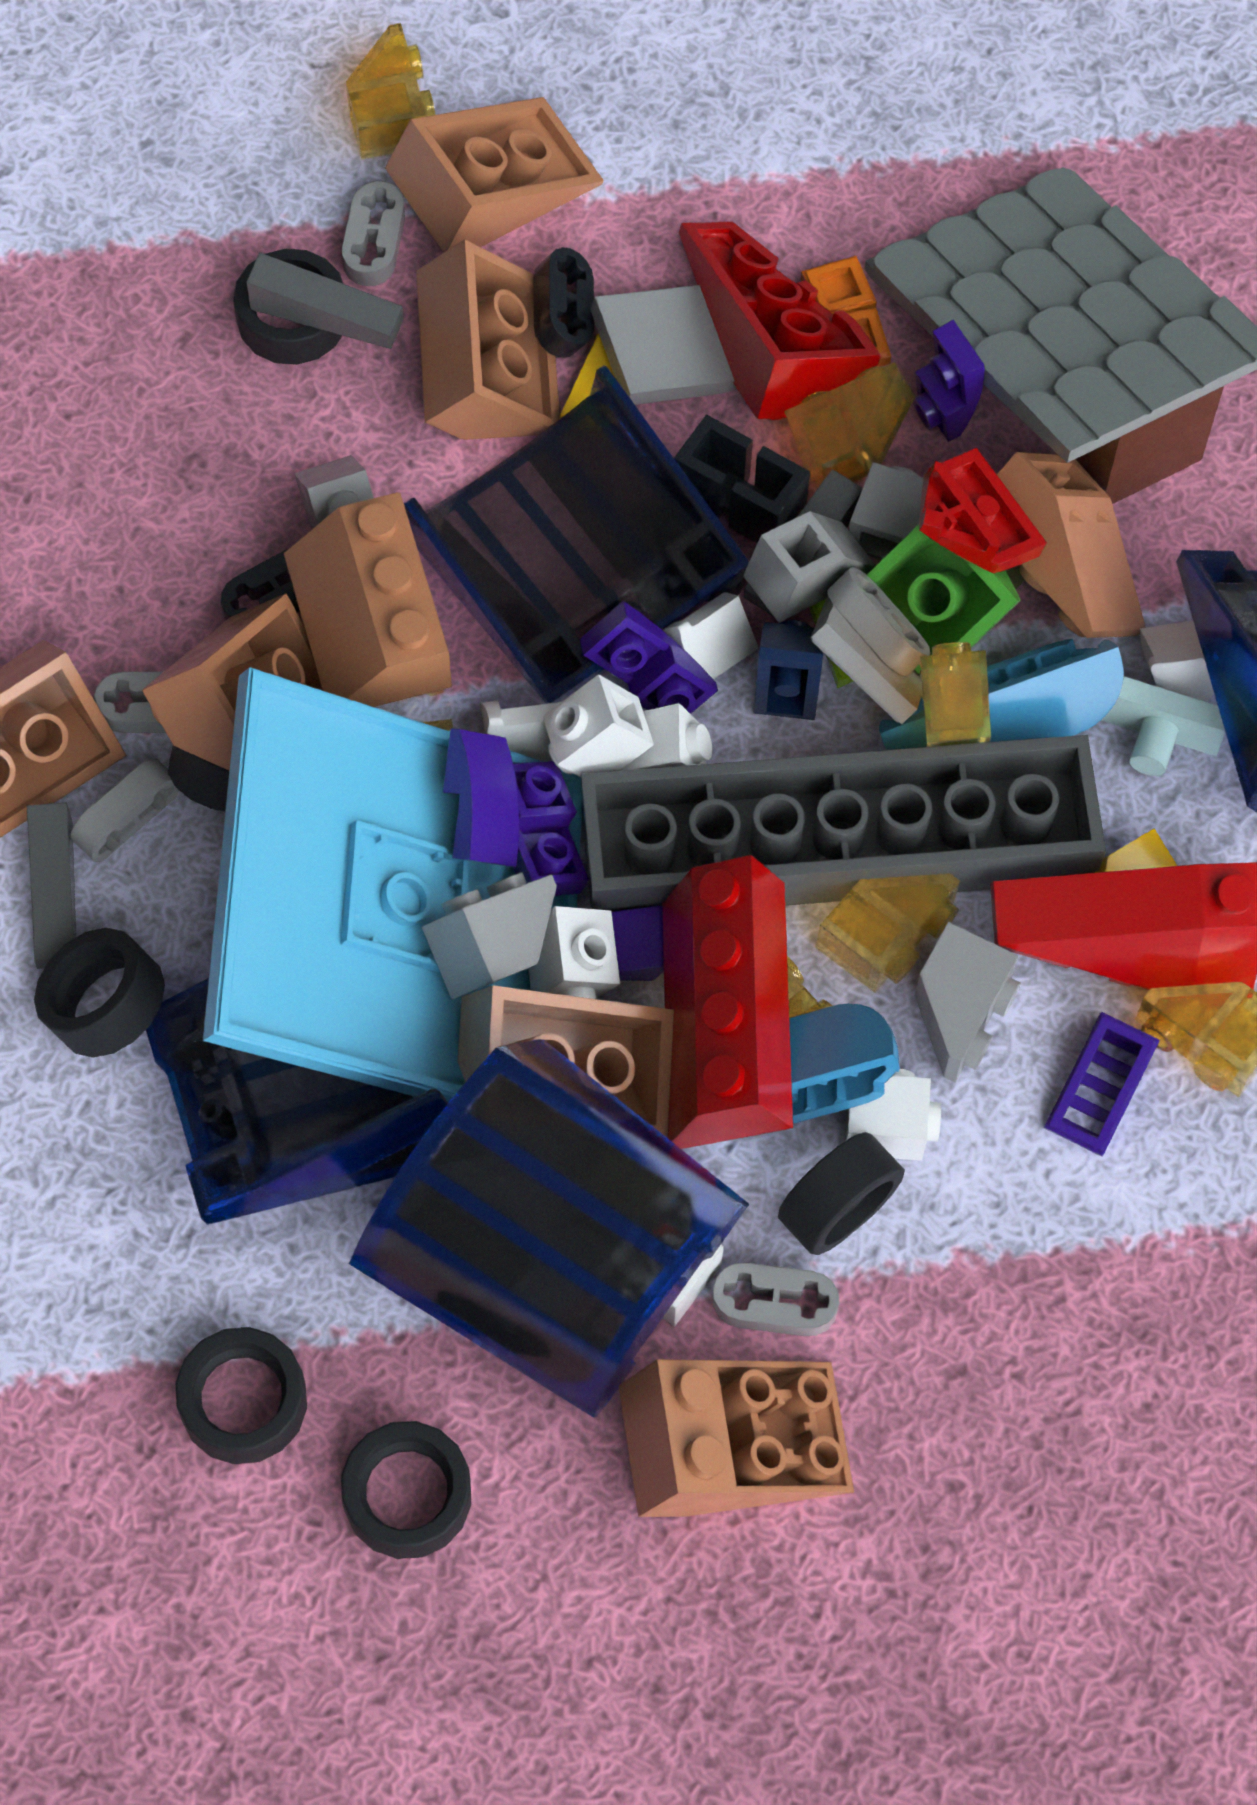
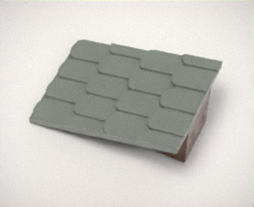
M1064 167L1040 173L1032 178L1027 185L1012 192L994 195L983 201L978 208L961 216L943 219L934 224L927 232L913 239L892 243L883 248L876 256L865 261V270L870 278L932 337V331L954 320L985 365L984 385L1064 461L1068 463L1076 459L1108 494L1112 504L1201 461L1224 385L1257 370V326L1226 296L1220 298L1180 259L1169 256L1117 205L1111 207L1075 171Z

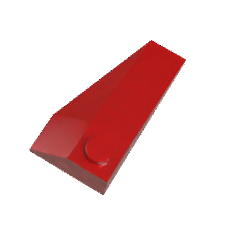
M734 222L681 223L679 235L697 285H700L732 372L733 384L757 419L781 420L790 417H809L878 365L881 354L858 322L843 309L832 314L816 301L818 289L806 280L796 283L776 269L779 258Z
M1257 862L1194 864L1002 880L990 883L994 944L1010 952L1064 968L1074 967L1107 977L1111 982L1127 987L1132 985L1164 994L1166 995L1165 998L1185 1004L1250 1001L1252 999L1257 976Z

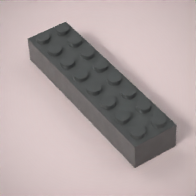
M1088 735L581 774V807L591 909L611 910V912L663 906L664 901L691 868L752 855L785 883V906L990 890V883L993 881L1095 873L1100 870L1106 852Z

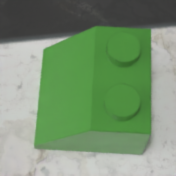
M919 524L867 574L928 644L930 654L915 668V671L929 686L933 685L1021 601L1006 570L993 574L961 558L919 531Z

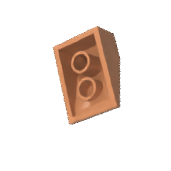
M544 97L410 119L385 167L443 253L464 239L482 247L595 189L604 182Z

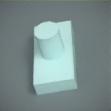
M1124 676L1120 695L1113 708L1102 721L1139 732L1129 761L1130 765L1140 773L1150 776H1161L1166 772L1175 744L1217 757L1232 710Z

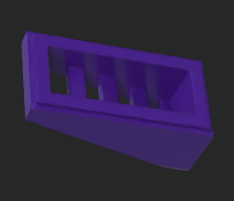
M1101 1012L1044 1129L1103 1157L1160 1040ZM1102 1040L1136 1056L1137 1058L1133 1066L1131 1067L1098 1051ZM1091 1062L1125 1078L1126 1081L1122 1089L1087 1073ZM1080 1084L1114 1100L1115 1103L1111 1111L1075 1095ZM1069 1106L1104 1123L1100 1134L1098 1135L1064 1118Z

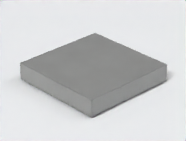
M700 285L597 296L594 298L590 310L625 406L716 395L737 389L733 384L734 378Z
M828 596L815 625L811 641L897 723L903 724L918 709L925 681L915 669L908 676H902L888 667L842 616Z

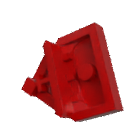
M977 447L942 463L935 461L933 466L928 468L923 477L919 531L961 558L993 574L1021 565L1040 556L1047 542Z

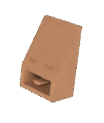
M1016 452L997 473V476L1047 542L1039 557L1021 564L1022 566L1019 568L1022 577L1034 589L1047 593L1061 609L1058 612L1061 621L1069 630L1080 637L1102 638L1140 635V628H1146L1111 498L1076 459L1067 463L1058 454Z
M657 1359L618 1385L638 1517H687L854 1492L832 1362Z

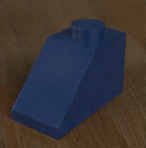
M787 620L780 623L764 622L759 651L753 714L815 720L823 652L811 641L814 627L796 620Z

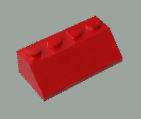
M752 855L693 867L663 903L665 1009L674 1010L667 1147L673 1151L793 1128L785 883Z

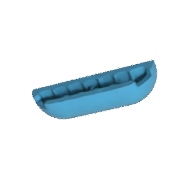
M1073 639L1062 640L926 688L922 692L918 709L903 724L897 723L895 720H882L880 722L879 731L886 750L1064 737L1084 732L1100 722L1110 712L1120 695L1124 670L1119 648L1115 643L1106 639L1098 645L1099 648L1076 649Z
M838 1004L789 1018L793 1124L872 1102L885 1094L884 1083L895 1072H899V1052L894 1033L884 1017L870 1007L860 1004Z

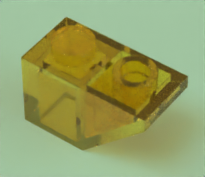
M401 23L388 26L346 81L349 116L361 160L392 154L410 119L436 115L430 90H419L417 80L423 79L424 75L417 44L407 46Z
M896 362L884 367L869 368L861 372L855 380L831 391L813 393L807 396L801 404L785 411L804 468L810 471V478L817 488H819L832 469L855 482L868 476L873 462L882 465L915 398L912 387Z
M952 642L933 646L932 655L920 656L919 678L926 747L990 742L991 727L986 650L971 652V644L968 642Z
M950 873L860 879L820 924L815 948L874 993L888 978L897 984L908 974L919 958L920 953L914 950V948L927 934L937 939L941 936L948 921L952 923L959 908L954 905L960 880Z
M1243 982L1151 988L1143 997L1135 1020L1142 1025L1141 1031L1160 1040L1157 1048L1165 1052H1171L1175 1049L1194 1064L1193 1070L1204 1084L1216 1091H1224L1227 1088L1237 1097H1240L1257 1076V992Z

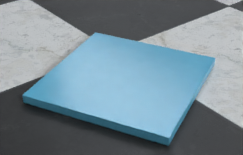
M249 667L239 675L203 1041L476 1112L458 1064L462 996L451 999L422 926L446 916L441 904L460 895L478 889L482 900L490 898L486 887L515 875V871L510 866H499L452 858L460 795L443 793L450 731ZM510 751L513 764L544 762ZM560 769L577 810V814L568 828L580 855L582 819L581 777L575 774H566ZM578 894L554 896L552 908L555 906L577 908ZM528 968L473 992L492 985L531 990ZM534 1127V1128H538V1129H541V1130H556V1131L559 1130V1129H551V1128H543V1127Z

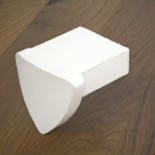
M726 592L682 621L674 622L663 630L688 652L713 679L759 649L739 596Z
M1201 620L1140 628L1143 654L1156 686L1209 702L1220 682L1225 664V655L1220 647H1215Z
M498 700L480 702L484 734L505 737L510 751L544 762L553 761L548 751V745L551 742L543 716L561 702L500 709Z

